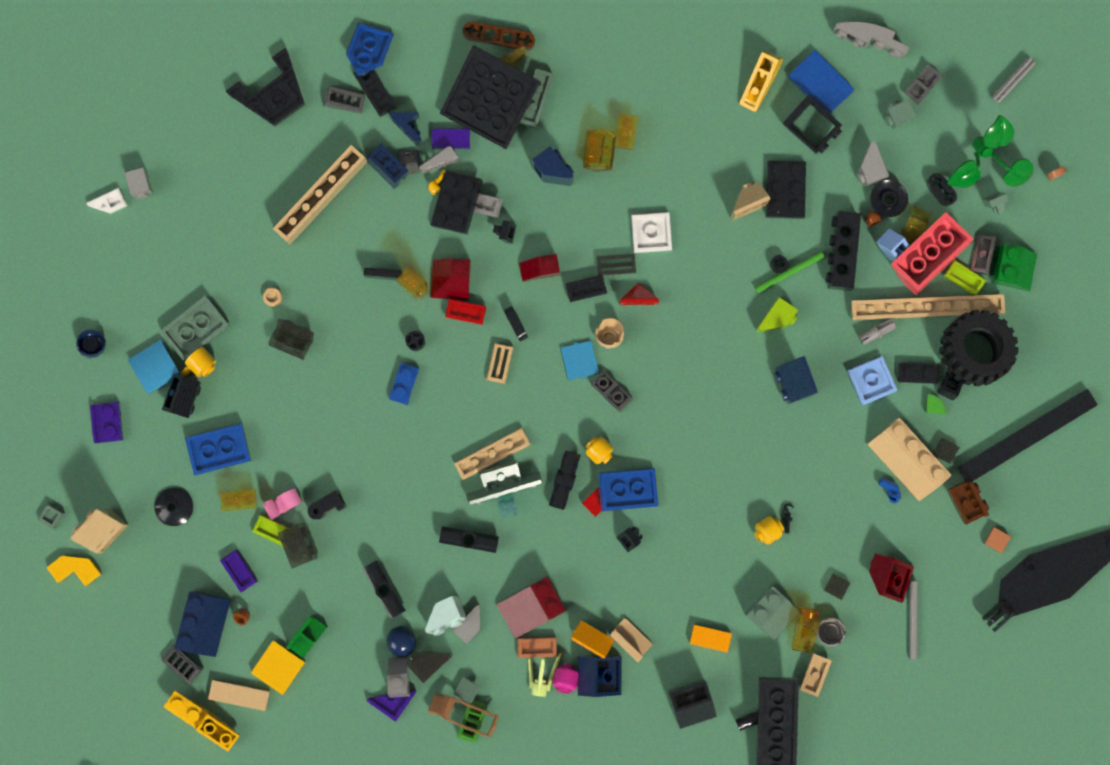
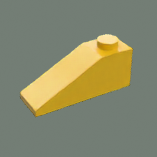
M768 50L761 53L739 105L757 112L784 60L783 57Z

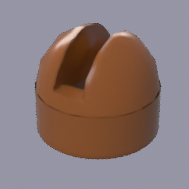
M875 211L868 212L865 217L868 227L882 221L880 215Z
M240 608L233 615V619L239 625H246L250 619V612L245 608Z

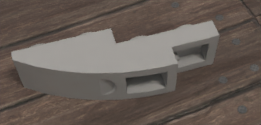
M842 22L837 23L832 31L838 38L847 39L858 48L863 47L866 49L868 44L872 43L873 47L890 52L889 54L894 58L903 59L910 48L893 39L896 32L875 24Z

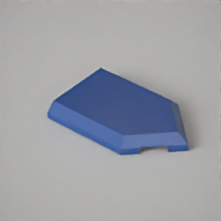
M361 23L357 24L346 56L358 76L383 65L394 33Z

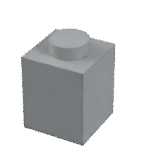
M144 168L125 172L130 194L134 198H147L148 194L153 193L148 172Z

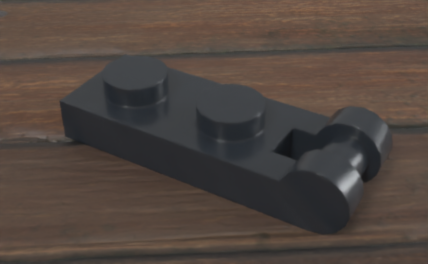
M373 70L360 76L357 75L356 71L353 72L354 77L380 118L396 109V106ZM367 75L371 77L366 81L363 80V78Z

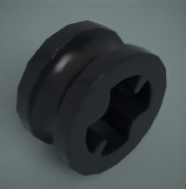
M776 255L770 261V268L775 273L783 272L788 265L787 259L782 255ZM780 259L783 261L781 264H784V266L777 269L774 261Z

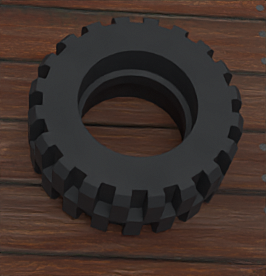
M979 310L966 312L954 320L943 332L944 335L940 340L942 346L939 348L940 354L944 356L941 361L948 366L947 372L949 374L952 372L955 375L954 379L957 381L962 379L964 380L963 384L966 385L972 383L974 386L989 385L1007 374L1017 360L1015 356L1018 354L1019 348L1015 347L1018 339L1012 334L1015 332L1014 329L1007 326V320L999 319V315L996 313L989 314L988 310H982L980 313ZM968 333L980 334L990 342L993 349V358L989 364L978 363L967 354L964 339Z

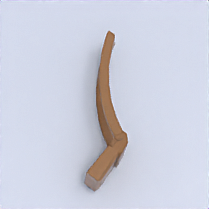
M434 694L427 711L430 714L441 716L462 728L489 738L496 728L499 717L497 714L470 705L455 697ZM455 701L494 716L488 734L449 719Z

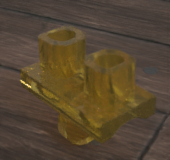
M619 113L614 148L633 150L638 116Z
M256 489L220 492L221 512L257 508Z

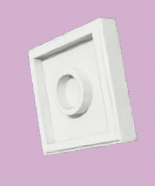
M669 212L631 215L634 253L672 251Z

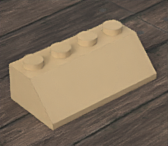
M900 417L894 419L867 444L918 502L952 476Z

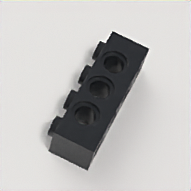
M838 211L835 216H832L831 227H834V234H831L829 245L832 246V253L828 255V265H830V272L826 274V283L829 284L828 289L852 291L854 289L861 213ZM846 228L849 231V236H843L840 233V229ZM845 247L847 255H841L838 248ZM838 265H842L845 268V274L837 272L836 268Z

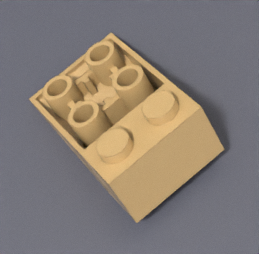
M93 509L87 514V520L82 525L79 524L74 528L70 539L96 554H102L128 524L111 509Z

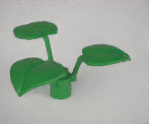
M998 115L995 122L986 131L984 137H977L973 141L972 147L976 151L974 152L976 162L968 160L961 164L948 179V185L958 188H968L974 185L981 175L978 169L981 166L979 156L984 158L992 156L1008 170L1004 174L1003 180L1009 186H1020L1031 178L1033 164L1030 160L1019 159L1010 168L993 152V148L997 149L998 146L1008 145L1014 137V128L1005 117Z

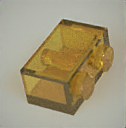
M606 129L587 130L583 168L595 172L612 170L617 133Z
M409 266L396 280L398 285L414 300L422 299L428 293L427 288L429 286L427 282Z

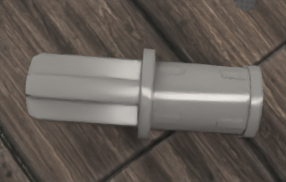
M889 319L877 326L873 325L872 329L859 334L858 337L861 339L862 345L865 346L867 343L877 338L881 339V336L896 329V324L893 319Z

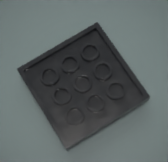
M473 45L439 114L507 149L541 81Z

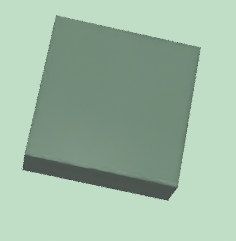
M47 503L37 520L55 530L65 513Z
M462 677L454 695L472 704L480 686Z

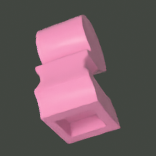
M296 488L279 495L275 501L271 499L264 502L263 506L270 519L273 520L303 501L300 499Z

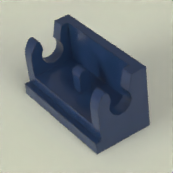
M382 144L368 156V164L394 189L399 185L401 179L404 180L406 178L408 170Z

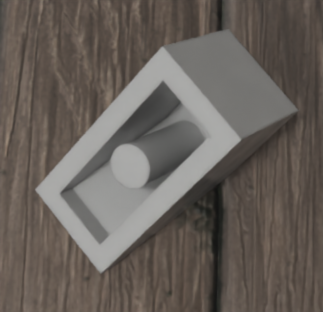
M875 141L871 142L858 168L857 178L860 184L863 183L864 188L884 181L889 177Z
M408 657L388 658L387 685L390 698L410 696Z

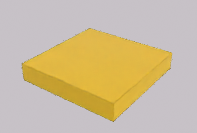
M273 640L251 673L283 695L305 664V661Z

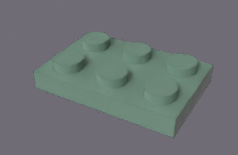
M205 295L160 332L182 360L186 361L193 352L207 345L230 325Z

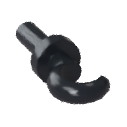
M786 504L783 506V513L786 515V517H783V521H785L784 533L789 534L790 522L793 521V518H791V513L785 511V508L787 506L794 507L791 504Z

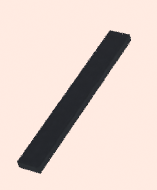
M1085 389L957 467L965 481H974L1088 412L1098 404L1090 391Z

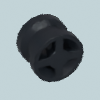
M412 331L407 334L405 342L410 350L420 351L424 348L425 338L420 332Z

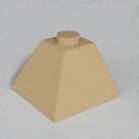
M749 182L742 186L743 189H741L730 216L731 221L763 208L768 204L770 197L759 182L755 184Z

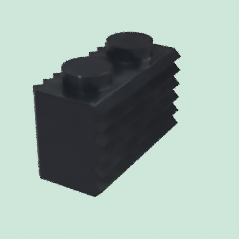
M174 373L162 410L189 418L194 412V402L196 396L200 394L201 382Z

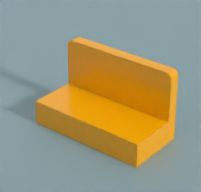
M582 620L575 628L571 637L573 641L602 658L607 656L614 642V639Z

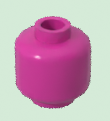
M563 664L562 667L555 669L552 685L556 688V691L571 694V691L577 689L578 671L574 669L573 665Z

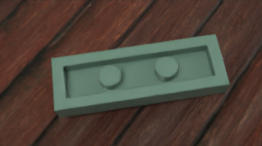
M535 69L533 77L540 80L541 83L520 124L536 129L554 77L553 73L540 69Z

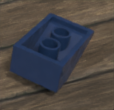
M805 356L775 368L774 376L776 382L781 384L782 390L780 393L783 401H787V404L803 400L818 393Z

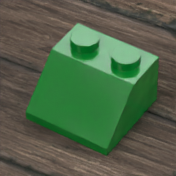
M1004 243L998 250L992 284L1030 291L1037 254L1024 247Z

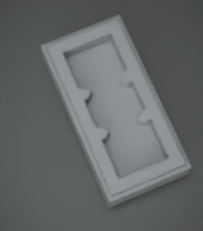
M479 193L474 213L498 218L503 199Z

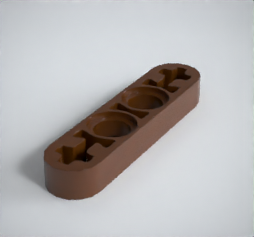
M467 22L463 26V35L470 41L523 51L532 50L535 46V37L530 32L477 22ZM470 27H474V31L480 32L479 28H482L481 38L479 37V33L473 32L472 35H469L468 31L466 30H470ZM487 30L494 31V38L487 39L484 36ZM507 33L512 34L514 37L510 43L503 40V36ZM516 35H520L519 40H525L528 37L532 43H528V46H525L523 41L518 40V44H515L517 41Z

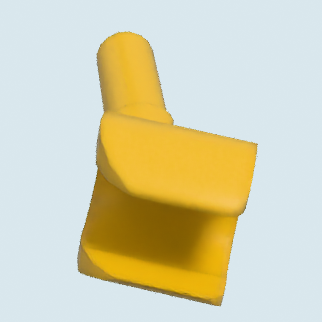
M443 170L437 179L430 182L428 190L432 195L437 194L441 190L438 184L445 176L446 170Z

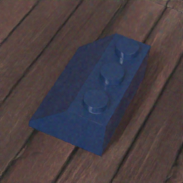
M189 591L174 649L216 657L231 600L197 591Z

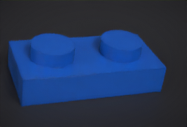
M403 363L400 364L389 400L408 405L419 368Z

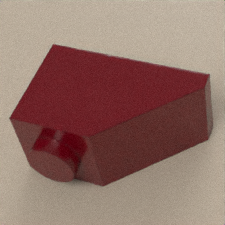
M557 254L539 256L519 263L522 282L560 276Z

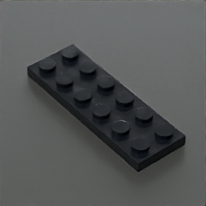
M759 677L756 765H797L798 678Z

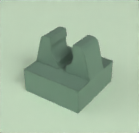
M1002 192L982 199L986 207L992 208L993 212L998 214L1006 211L1004 203L1009 201L1007 194Z

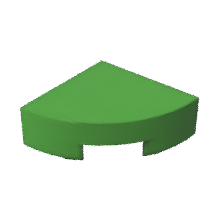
M926 395L925 413L945 415L946 410L943 402L935 395Z

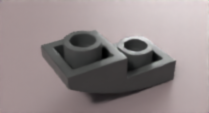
M605 371L591 383V386L619 413L633 400Z

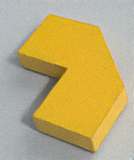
M61 556L47 567L57 583H60L75 572L84 586H88L102 575L93 561L87 558Z

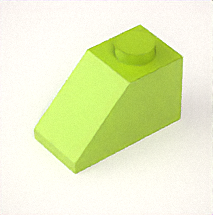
M779 297L756 331L760 333L786 328L789 324L792 326L798 318L795 315L798 309Z

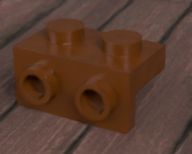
M966 480L948 489L965 525L983 516H989V506L984 499H981L979 495L981 490L976 482L973 483L971 480Z

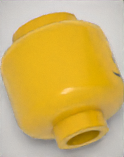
M595 436L585 446L587 448L585 451L586 455L597 465L602 462L606 464L613 457L611 455L613 446L602 436L598 438Z
M767 516L756 523L754 535L759 542L770 545L782 537L784 527L777 517Z

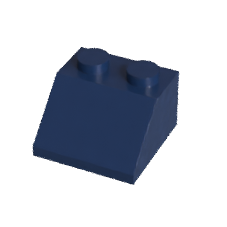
M597 655L578 656V696L604 697L621 695L622 656H606L605 658Z

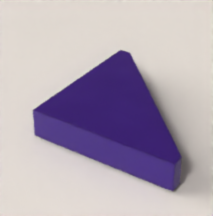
M410 690V696L390 698L389 695L368 698L367 702L396 722L417 691Z

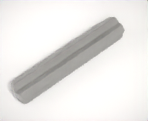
M1027 58L992 96L993 101L1000 103L1035 65L1031 58Z

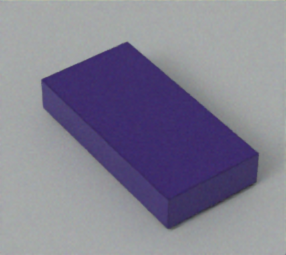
M432 129V149H445L448 146H451L452 149H470V130Z
M234 550L220 560L241 593L258 582L238 550Z

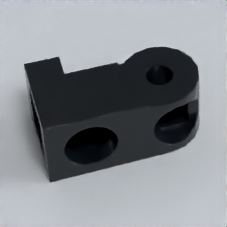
M335 490L311 504L308 508V515L314 520H320L325 517L327 512L334 508L342 511L347 506L339 492Z

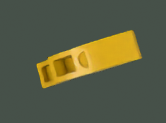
M177 690L173 691L163 705L165 709L196 728L197 732L226 751L231 749L240 736L212 712Z

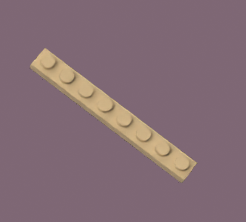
M1004 294L851 301L852 320L961 316L972 310H979V313L982 310H988L989 314H1005Z

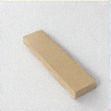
M520 428L455 462L454 465L462 480H465L531 444L523 429Z

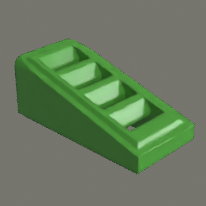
M473 700L472 704H470L485 711L488 707V704ZM467 706L461 724L480 731L485 713L472 710ZM469 713H470V714L479 716L480 719L477 720V719L468 717V715H469ZM466 721L477 724V728L466 725ZM460 727L457 737L476 743L478 733H475L473 736L464 733L463 730L465 728Z

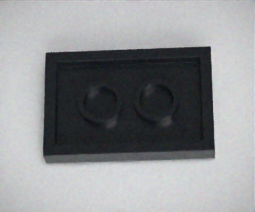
M768 160L767 194L770 197V201L766 205V218H805L806 162Z
M446 171L430 225L435 228L467 235L483 180Z

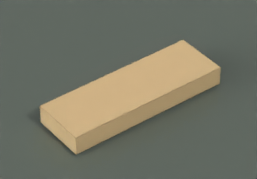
M212 680L208 699L266 711L270 691Z

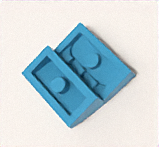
M162 340L128 359L133 371L148 394L171 381L174 373L181 375L180 370Z

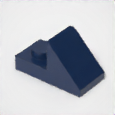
M391 112L389 114L394 124L416 146L422 141L419 136L421 132L414 125L411 127L419 118V113Z

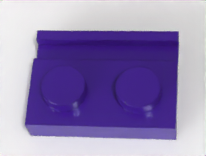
M120 403L90 405L94 444L123 441Z

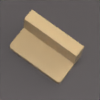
M626 618L609 634L637 662L643 658V655L652 646V643Z

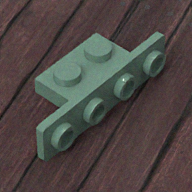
M512 461L480 471L484 489L467 493V501L469 505H478L491 498L497 499L504 494L517 493L527 487H536L543 481L540 472L521 477L517 462Z

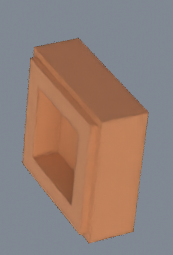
M992 527L984 544L1002 553L1011 536Z

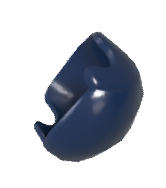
M85 330L78 335L76 347L82 356L96 358L104 352L106 340L99 331Z
M403 626L393 628L387 635L389 651L396 657L411 655L416 648V638L413 631Z

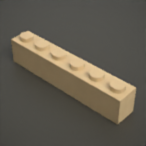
M350 145L275 225L273 230L291 245L367 163L366 158Z

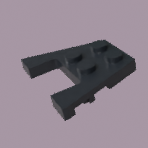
M286 48L272 57V60L281 70L282 74L253 96L249 95L240 81L226 90L230 97L274 127L305 105Z

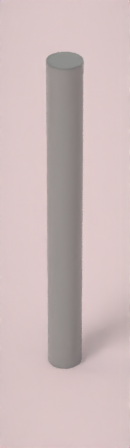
M910 581L909 659H917L918 581Z

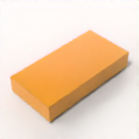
M693 625L689 644L728 653L732 633Z

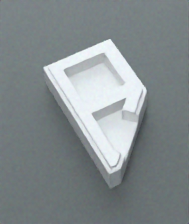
M119 188L87 202L89 207L109 214L128 206Z

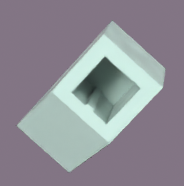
M451 596L435 604L425 628L426 633L434 634V636L440 635L445 632L444 629L450 626L451 628L457 627L462 624L461 621L467 619L459 597Z

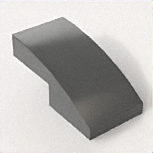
M928 64L904 94L919 105L943 75Z

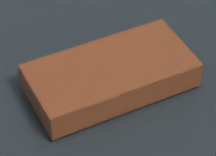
M556 637L518 638V658L557 657Z

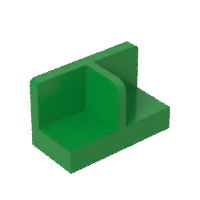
M309 616L286 648L292 649L304 658L328 626L315 616Z

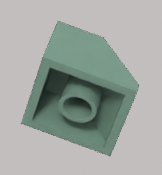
M769 586L745 615L771 639L775 640L799 611L776 588Z

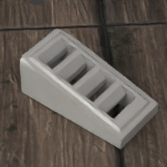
M448 146L421 164L419 169L422 174L456 163L459 161V158L451 146Z

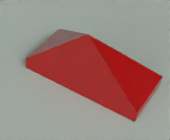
M639 283L620 299V305H658L659 299Z

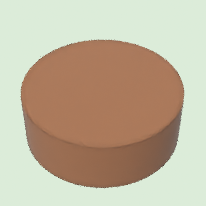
M1060 166L1048 173L1047 177L1049 181H1052L1066 173L1067 170L1064 166Z

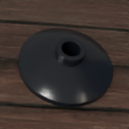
M884 180L872 189L870 203L873 210L880 216L886 218L896 217L906 209L908 193L899 182ZM885 197H889L891 203H886Z
M179 488L164 490L155 501V514L157 518L168 526L184 524L193 513L192 498L186 491ZM174 503L176 506L175 510L171 511L169 508L170 504Z

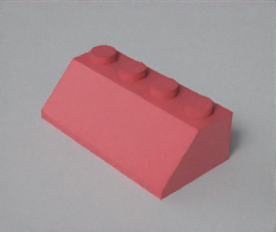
M945 212L894 260L891 266L902 283L914 295H917L971 244L974 238Z

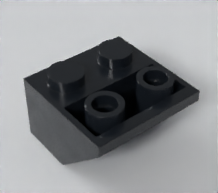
M703 679L667 691L680 729L717 717L706 680Z

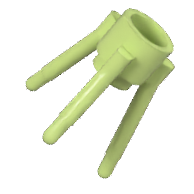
M561 652L557 655L547 683L543 679L545 659H541L539 678H535L534 681L532 659L528 658L531 695L545 697L547 691H550L554 671L558 667L562 655Z

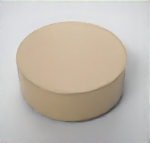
M270 287L263 293V301L270 307L280 305L283 300V295L277 288Z

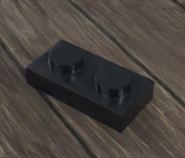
M899 363L898 383L938 384V365Z

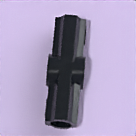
M565 450L560 469H558L555 477L554 489L548 506L561 510L565 509L569 493L572 491L576 478L575 473L581 457L580 454Z
M444 526L441 528L439 543L496 553L499 536ZM471 534L474 536V543L472 545L464 543L465 535Z
M378 560L362 568L391 619L406 611ZM382 584H386L389 587L387 595H383L379 591Z

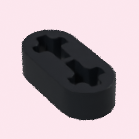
M934 173L927 179L928 189L942 206H951L956 201L957 194L955 190L947 184V180L942 174ZM932 178H934L935 180H940L938 185H932ZM945 194H950L952 196L950 198L951 202L949 200L945 201L943 199L945 197Z
M510 306L503 311L519 342L527 339L528 335L513 307Z

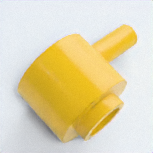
M200 347L186 359L185 364L187 366L181 371V375L187 377L193 372L197 378L201 376L206 377L215 369L214 365L217 361L204 347Z

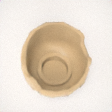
M613 317L603 319L596 328V341L600 346L607 349L618 347L624 339L623 324Z

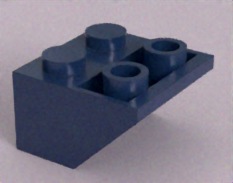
M550 146L532 159V168L544 183L566 186L573 184L574 171L569 164L565 165L561 159L563 157L557 149L553 150Z

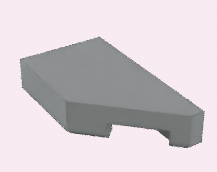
M479 605L466 616L467 619L461 621V625L453 630L466 644L480 631Z

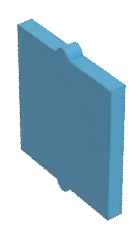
M591 341L579 344L575 342L574 345L561 348L568 380L581 377L585 379L586 376L599 373Z

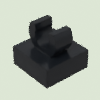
M503 220L502 226L494 225L493 233H496L503 242L513 244L516 225L506 220Z
M629 527L616 537L627 552L637 547L643 538L642 534L638 537L634 534L633 531L637 529L636 527L631 529Z

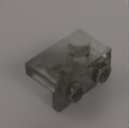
M279 318L277 327L268 345L304 360L313 343L314 333L306 327H299L289 320Z
M304 523L278 532L292 569L318 559L317 547L314 543L312 544L310 539L311 532Z

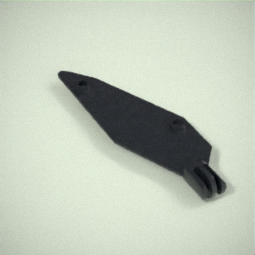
M1110 530L1028 555L1000 580L998 603L982 619L985 621L998 610V613L987 622V625L990 627L1002 616L1004 617L992 629L996 632L1011 617L1070 599L1110 562Z

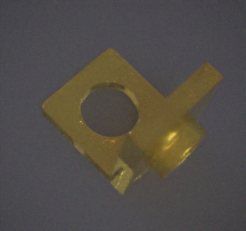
M913 206L910 217L900 235L914 243L926 229L930 214ZM916 213H919V214L923 215L924 218L918 216Z

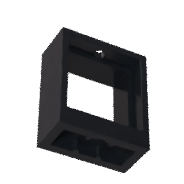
M809 95L782 123L784 127L816 155L818 152L822 154L829 147L827 142L831 138L835 140L842 132L840 129L842 124ZM810 105L835 126L817 147L792 127Z

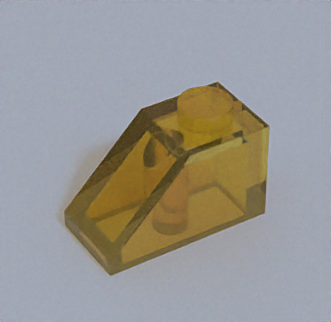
M799 608L795 622L792 650L811 653L819 629V610Z

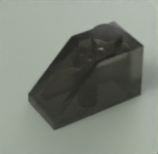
M423 651L419 655L416 652L409 659L411 663L408 667L424 683L453 654L451 652Z

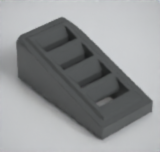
M328 85L323 106L362 113L365 94ZM332 94H335L334 101H331ZM340 95H343L342 103H338ZM347 96L351 97L349 105H346ZM355 98H358L357 107L353 106Z
M173 644L161 660L190 685L204 668L183 651L174 649L175 645ZM174 652H176V657L172 660V662L169 661L168 659L172 656ZM180 657H182L183 660L180 662V664L178 666H175L174 664L178 661ZM187 662L188 666L184 669V671L180 670L182 666ZM193 667V672L188 676L186 673Z

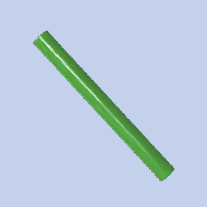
M822 251L755 286L756 292L760 293L823 259Z

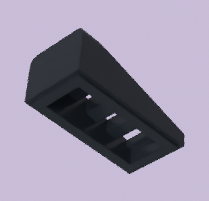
M946 370L937 393L950 400H955L960 393L964 380L957 381L954 379V375L949 374ZM948 380H951V381L957 383V385H955V384L949 382Z

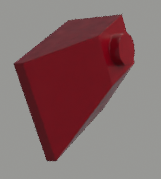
M453 258L433 260L431 298L469 301L471 260Z
M875 553L870 564L869 573L878 594L903 603L914 566Z

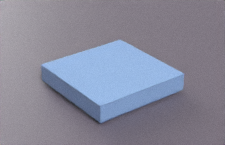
M883 355L847 370L861 405L898 391Z

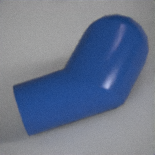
M881 477L878 485L887 489L888 498L891 503H898L901 499L898 484Z

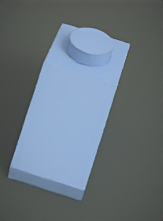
M888 229L876 241L883 254L892 262L909 247L906 239L891 229Z

